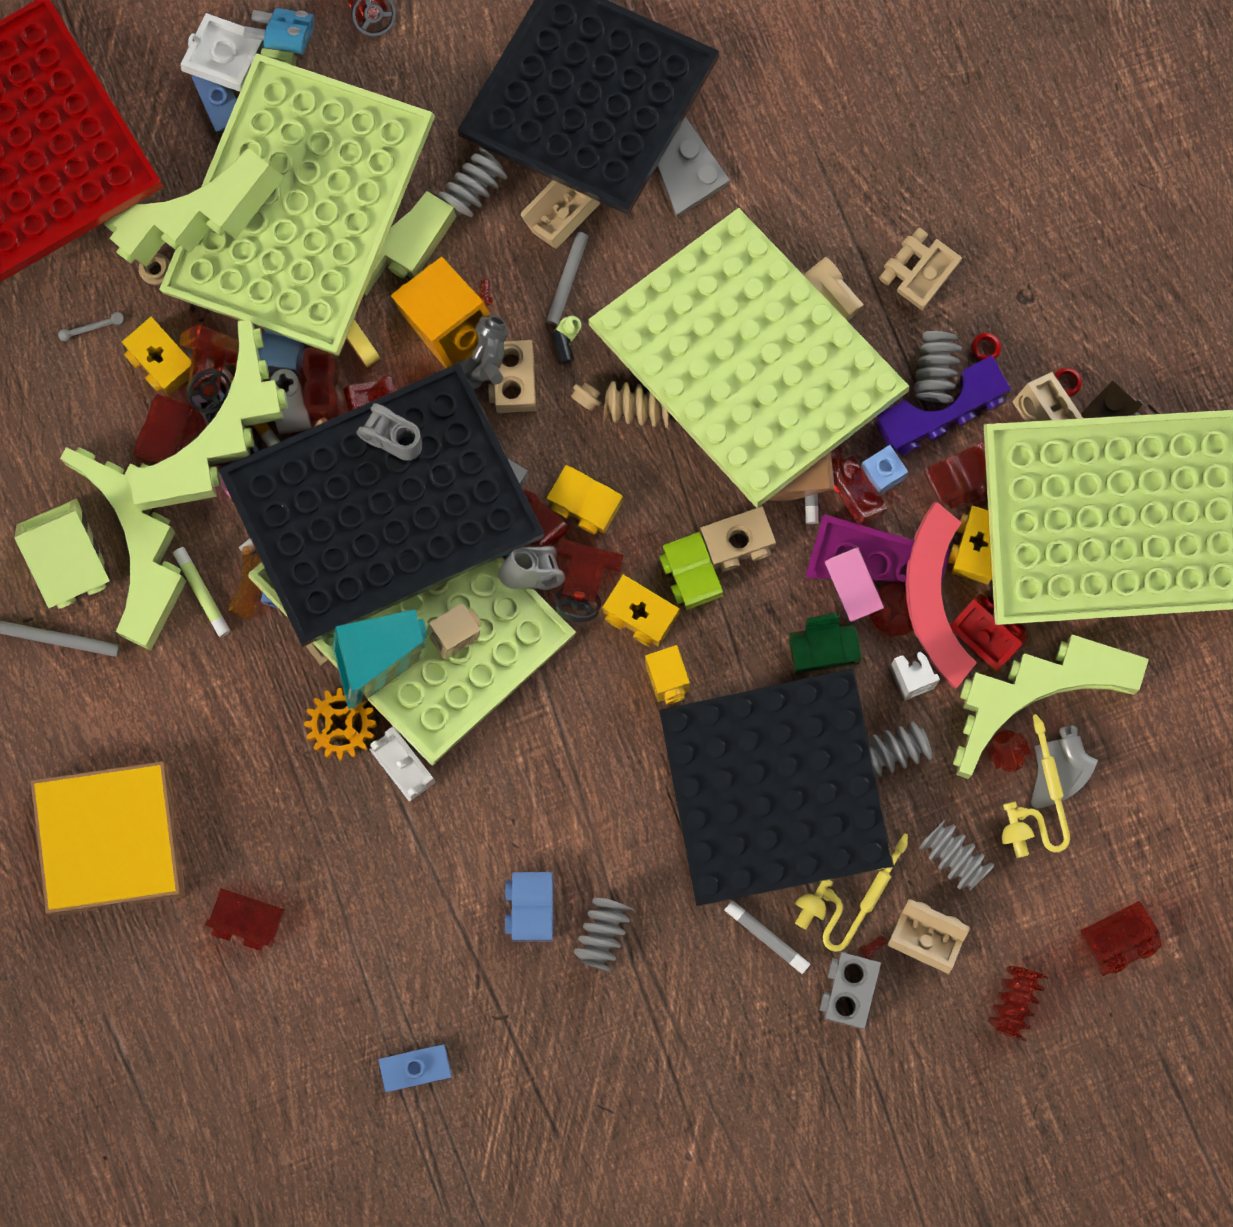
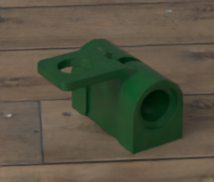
M834 613L807 618L805 630L788 633L795 675L860 664L862 656L855 623L838 624L840 614Z

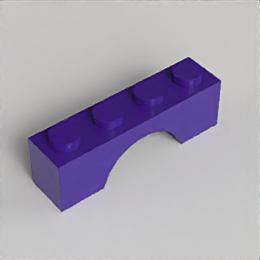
M992 355L963 370L960 376V396L951 406L940 411L930 412L917 409L905 400L877 415L874 423L886 445H891L896 454L901 452L903 456L908 455L920 447L919 442L929 437L932 441L937 440L949 432L948 427L958 422L960 426L966 425L978 417L977 412L985 408L992 411L1005 404V398L1011 389Z

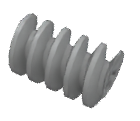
M480 147L481 155L473 154L471 156L472 164L465 163L462 166L464 174L458 172L454 175L456 184L448 182L445 185L447 193L440 191L437 194L439 199L454 207L455 214L459 218H461L462 214L469 217L473 216L469 208L471 204L481 208L482 204L478 199L479 195L488 199L491 197L486 189L487 186L495 189L499 188L495 180L496 176L504 180L508 178L502 165L490 153Z
M926 331L923 333L922 341L925 344L920 347V353L923 356L918 359V366L921 369L916 371L915 376L919 381L914 384L913 388L917 393L915 395L916 398L932 403L953 402L954 397L946 394L945 390L955 389L956 386L947 381V378L957 377L958 372L949 368L950 365L960 363L958 358L951 356L952 353L961 352L962 350L961 346L953 343L954 340L959 339L957 335L942 331Z
M914 722L908 724V733L903 727H896L895 737L890 731H884L883 742L875 734L870 737V748L875 773L878 777H882V766H886L893 773L896 761L904 769L907 768L908 757H911L916 765L920 764V753H924L928 760H932V751L927 735L922 725H920L919 729Z
M944 820L921 843L919 850L924 851L932 848L928 859L932 861L941 857L942 860L938 869L941 871L950 867L951 871L948 879L952 880L960 877L957 888L961 890L969 886L971 890L991 871L994 864L989 863L982 866L981 863L985 855L980 853L972 856L975 845L971 843L963 847L962 844L966 836L961 834L953 837L956 826L952 824L944 828Z
M593 898L592 903L599 910H589L588 916L595 923H584L583 928L590 933V936H579L578 941L585 948L574 949V954L581 959L580 962L611 973L612 970L604 963L605 961H615L616 956L609 949L621 947V944L614 939V935H625L626 932L618 925L619 923H629L630 918L623 911L634 909L607 898Z

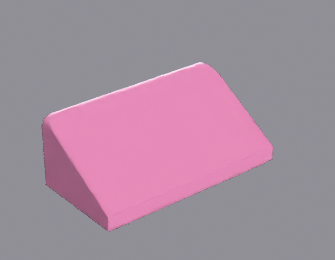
M858 547L825 560L826 567L851 622L884 608Z

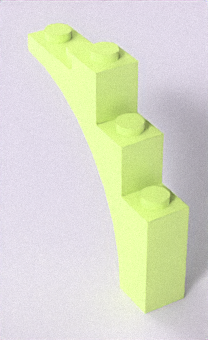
M247 148L230 168L212 182L196 191L166 202L135 204L107 220L103 225L113 232L109 239L119 246L116 252L131 264L136 259L144 266H147L165 242L175 250L182 246L191 253L210 228L220 236L226 231L236 239L284 176Z
M426 191L413 209L390 228L364 294L368 295L387 265H390L388 269L392 273L403 279L406 275L412 279L418 275L455 220L454 207Z
M251 319L238 321L239 352L236 373L228 396L212 422L198 438L177 454L153 466L128 472L133 505L139 511L217 497L215 487L221 486L217 466L212 467V465L241 460L250 456L249 448L254 447V440L251 428H245V426L284 419L282 409L288 408L285 390H279L275 380L264 382V380L269 379V372L266 360H260L259 348H264L262 332L260 328L255 329Z
M66 447L60 459L66 466L88 478L103 492L115 509L125 532L130 555V586L126 608L116 632L121 637L151 651L187 581L180 575L181 569L166 561L159 565L176 533L169 526L170 520L155 512L148 516L152 509L139 511L133 505L128 472L149 466L142 463L139 468L130 463L123 475L124 469L112 462L107 461L103 465L94 461L95 455L85 449L78 447L75 452Z
M1071 635L1067 643L1063 641L1060 643L1056 655V660L1061 662L1060 665L1023 654L1019 661L1014 660L1011 665L1008 679L1013 680L1012 684L975 673L972 680H965L960 698L965 699L963 708L975 712V715H968L963 729V733L967 734L968 737L965 747L958 746L953 765L958 766L956 775L969 779L974 772L983 749L994 733L1011 716L1033 702L1057 693L1079 689H1109L1135 695L1140 690L1149 659Z

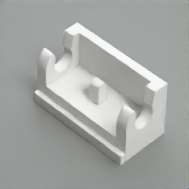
M921 652L917 654L921 665L913 661L912 666L909 668V662L902 655L894 658L889 668L903 701L933 690L940 681L938 674L934 675L927 657Z
M394 726L385 732L383 738L371 743L370 746L372 748L369 750L409 802L436 783Z

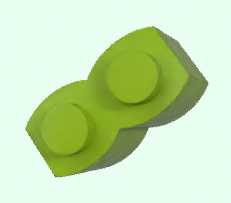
M700 532L663 545L664 554L660 555L659 558L665 574L672 572L676 582L675 585L671 586L677 605L684 603L686 610L723 597L721 585Z

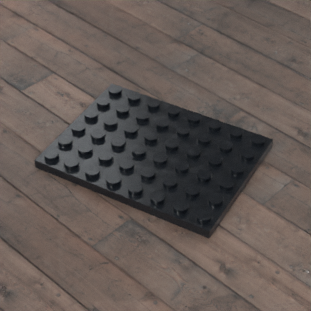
M460 363L218 469L302 647L335 633L336 626L366 619L509 554L514 549L522 548L542 539L545 535ZM373 404H379L388 408L396 415L414 423L418 427L422 440V450L417 458L402 460L382 448L367 443L357 435L356 432L359 427H364L372 414L371 407ZM410 436L402 437L398 443L403 446H408L412 444L415 439Z

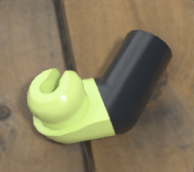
M576 316L563 318L551 336L560 365L575 360L570 344L582 326L580 319Z

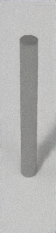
M0 621V634L114 657H118L120 653V644Z

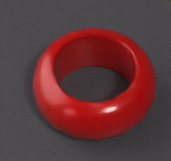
M991 333L977 335L971 345L974 357L982 361L991 356L981 354L977 348V344L980 341L989 340L995 346V352L991 355L994 360L997 359L1001 352V342L998 337Z
M1065 367L1059 369L1054 374L1057 380L1062 375H1070L1075 379L1076 387L1071 390H1065L1069 397L1076 395L1080 391L1082 378L1075 369Z

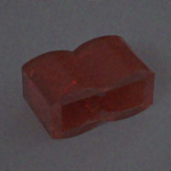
M307 348L302 361L303 372L307 379L303 392L304 404L313 421H318L322 418L331 420L338 417L340 410V400L335 389L339 379L338 364L334 354L318 348Z
M156 394L147 414L145 424L136 441L133 455L138 459L155 465L177 454L185 448L183 445L188 434L192 436L197 428L199 417L195 416L197 411L192 406Z
M985 442L972 446L924 470L923 474L940 505L943 507L948 505L949 509L952 510L968 502L966 496L978 491L979 496L987 494Z

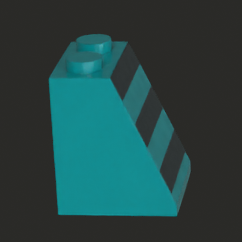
M415 609L335 627L333 650L348 709L355 708L419 661L421 650L425 648L424 639H427V630L424 620H418Z

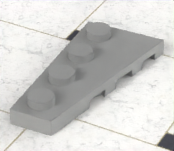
M685 117L657 165L664 187L672 203L676 219L730 184L728 176Z

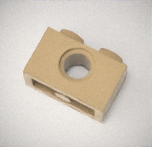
M763 506L700 527V534L714 570L721 568V571L724 572L740 566L739 561L752 557L753 561L766 558L771 555L770 550L775 549L776 541ZM735 534H742L747 538L748 544L744 548H735L731 545L730 538Z

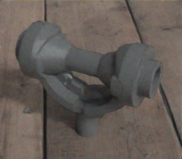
M496 315L483 316L480 318L475 329L478 334V344L472 356L458 362L471 387L476 389L480 388L485 381L490 380L494 385L500 384L503 381V375L499 368L504 356V341L509 334L506 322Z

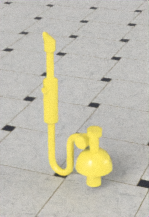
M1036 714L1033 715V721L1044 757L1041 762L1050 798L1056 804L1064 840L1059 846H1054L1050 843L1044 818L1038 810L1017 807L1016 801L1003 804L1004 810H1007L1010 824L1003 830L1002 844L1013 843L1016 858L1029 855L1026 839L1035 837L1028 824L1018 822V820H1023L1029 815L1036 817L1043 844L1049 851L1054 853L1061 852L1070 843V833L1061 801L1064 795L1055 759L1049 753L1044 723Z
M906 833L895 846V852L892 855L894 865L908 846V834ZM893 867L879 871L860 904L861 911L841 944L834 945L829 940L830 933L843 911V904L840 898L837 897L832 889L828 888V886L831 887L834 883L830 880L822 881L814 895L804 894L797 899L794 904L801 907L802 911L795 924L806 930L814 916L824 920L826 905L821 898L834 902L836 904V911L824 930L823 943L831 951L844 950L849 945L865 915L872 912L891 879L890 872Z

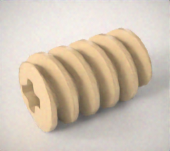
M611 381L606 390L603 422L609 413H611L614 423H618L622 414H624L627 424H631L634 417L637 416L639 425L643 426L647 418L650 417L652 426L657 427L662 418L665 427L669 428L670 413L649 390L644 394L642 385L637 384L634 392H631L628 382H625L621 391H618L615 381Z

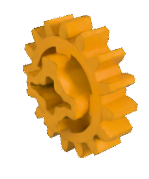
M338 688L336 696H332L326 690L324 691L326 699L321 701L315 697L313 700L317 708L315 710H306L312 717L311 721L304 722L306 728L312 729V732L306 735V738L309 741L317 740L313 748L317 752L325 748L324 756L330 759L333 753H337L338 760L343 761L347 752L353 758H356L355 749L359 747L366 751L368 748L364 743L365 739L374 740L375 738L369 732V728L377 727L376 721L369 720V717L375 711L373 708L364 709L368 700H365L355 708L348 709V706H346L344 709H333L331 707L333 704L347 703L342 688ZM361 714L362 729L359 734L355 730V721ZM321 715L325 717V728L320 734L319 720ZM347 717L345 724L348 727L344 731L340 728L335 730V719L344 720ZM339 739H347L351 742L343 746L331 744Z

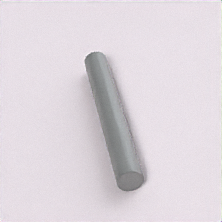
M583 232L576 233L546 319L548 324L554 326L559 324L589 235Z

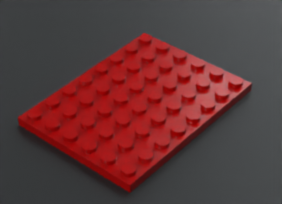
M35 0L0 20V282L164 188L50 0Z

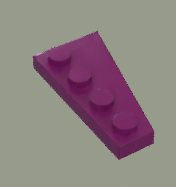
M823 514L805 578L832 579L825 560L858 547L873 581L906 582L908 560H910L914 540ZM948 550L944 558L941 582L950 554Z

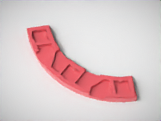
M934 502L925 514L914 537L915 541L910 560H908L907 605L914 633L927 654L928 660L953 688H958L977 662L960 645L948 623L942 601L941 577L948 546L962 522L938 502Z

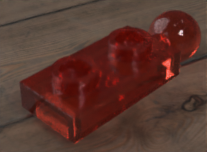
M840 444L831 451L834 489L858 525L883 515L888 507L854 456L842 459V446Z

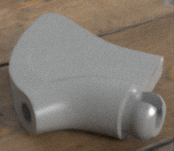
M1074 725L1060 728V740L1047 742L1050 756L1055 759L1064 795L1061 801L1074 795L1087 783L1098 762L1097 759L1085 753L1081 737L1077 735L1078 730ZM1041 745L1034 746L1038 763V774L1031 798V806L1035 809L1055 804V801L1050 798L1041 762L1044 758Z

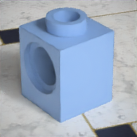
M891 445L862 462L860 468L861 473L877 497L903 482L908 474L907 469Z

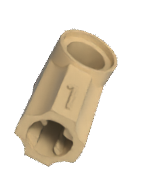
M824 257L803 274L847 321L852 319L863 308L864 304L844 283L841 272L827 257Z

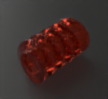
M1008 966L1006 972L1013 979H1003L1001 984L1009 991L997 993V997L1004 1004L993 1005L992 1009L999 1017H989L988 1023L995 1028V1031L1026 1042L1027 1039L1019 1033L1020 1030H1031V1026L1024 1021V1017H1035L1036 1013L1028 1006L1029 1004H1040V1000L1033 995V992H1044L1045 988L1037 981L1038 979L1049 978L1024 967Z

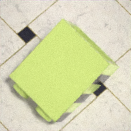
M77 498L16 525L14 538L48 608L55 605L58 608L66 607L75 602V597L87 592L88 595H92L106 588L105 583L110 581V573Z

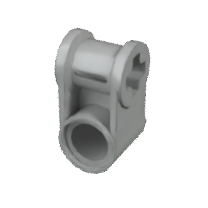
M288 369L276 371L271 376L270 381L275 380L279 390L283 388L284 382L289 381L290 383L289 391L285 392L288 408L282 409L284 419L276 420L279 435L311 429L312 425L307 403L296 374Z
M373 404L371 407L372 414L364 427H359L356 432L357 435L367 443L382 448L402 460L417 458L422 450V440L418 427L414 423L396 415L388 408L379 404ZM405 436H410L415 439L414 442L408 446H403L398 443L399 440Z
M551 546L514 549L498 570L500 581L510 589L549 590L558 587L565 581V575L563 571L559 570L556 562V549Z

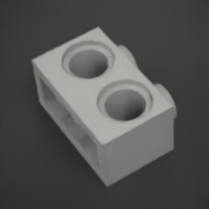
M843 952L840 953L839 959L832 958L828 972V978L833 979L831 991H824L819 1011L825 1012L824 1020L862 1030L865 1029L881 962ZM854 964L861 969L862 978L858 983H850L845 979L844 969L847 965ZM847 997L852 1000L854 1011L850 1016H842L836 1011V1002L839 998Z

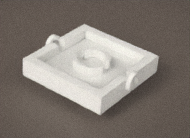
M206 13L196 34L192 33L189 37V48L181 62V71L240 92L256 53L260 54L264 41L245 38L243 36L244 26Z

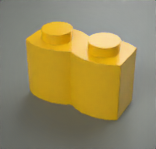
M565 465L546 498L547 502L552 505L550 511L564 519H567L569 515L580 521L578 526L593 535L597 531L603 534L606 533L624 501L623 496L568 465Z

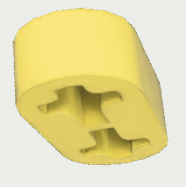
M353 320L346 340L365 367L368 368L380 360V357L356 321Z

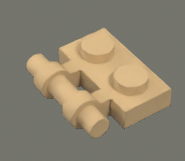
M917 228L912 236L908 235L902 242L903 247L895 258H890L884 265L885 270L879 279L888 286L895 277L903 280L897 292L923 311L960 264L962 257L938 239L934 241L930 248L926 247L922 243L928 234L923 229ZM912 255H916L920 260L911 271L905 267V264Z

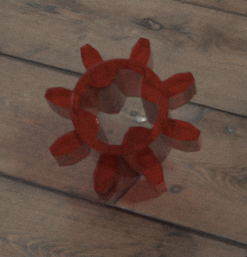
M1004 730L997 733L992 739L994 746L986 748L989 759L994 763L995 768L1001 767L1006 772L1022 768L1026 763L1024 756L1031 754L1028 742L1024 740L1022 733L1016 734L1012 730Z

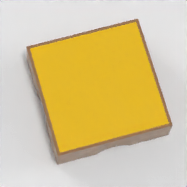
M164 761L31 781L46 914L59 916L100 910L119 903L140 904L186 897L181 854L174 832L175 805L170 766Z

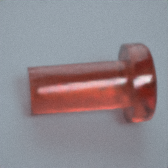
M482 279L479 297L488 306L493 303V298L490 297L491 281L489 279Z
M880 935L867 946L864 944L860 946V951L866 959L871 960L873 958L872 954L887 942Z

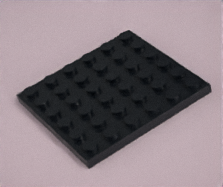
M534 0L457 130L458 135L629 215L719 58V51L608 0Z
M853 668L659 710L696 906L894 867L856 674Z

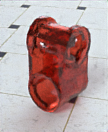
M523 490L528 501L531 502V507L545 533L544 538L535 541V543L539 547H553L570 530L569 526L534 493Z

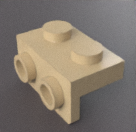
M552 180L521 212V217L533 234L557 249L599 206L600 202Z
M909 899L899 916L887 946L949 974L970 927L953 916H946L931 909L930 906L923 902Z

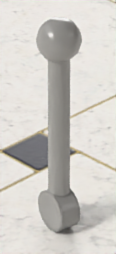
M115 312L109 319L72 330L62 329L59 331L58 337L61 341H68L71 336L111 324L121 326L124 323V317L121 313Z

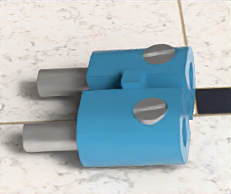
M275 8L273 13L253 10L252 21L267 23L268 25L266 30L245 26L243 36L264 41V48L303 55L307 42L309 43L313 33L315 16L306 11H293L282 8Z

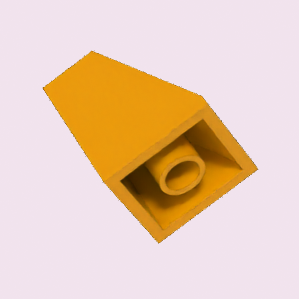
M442 256L390 295L400 313L445 369L472 356L478 344V334L475 331L477 323L481 317L491 315L481 298Z

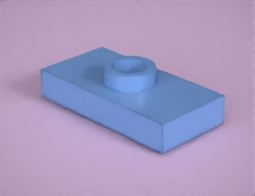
M192 75L193 82L216 134L224 133L237 101L233 90Z
M445 1044L378 1059L385 1092L452 1078Z

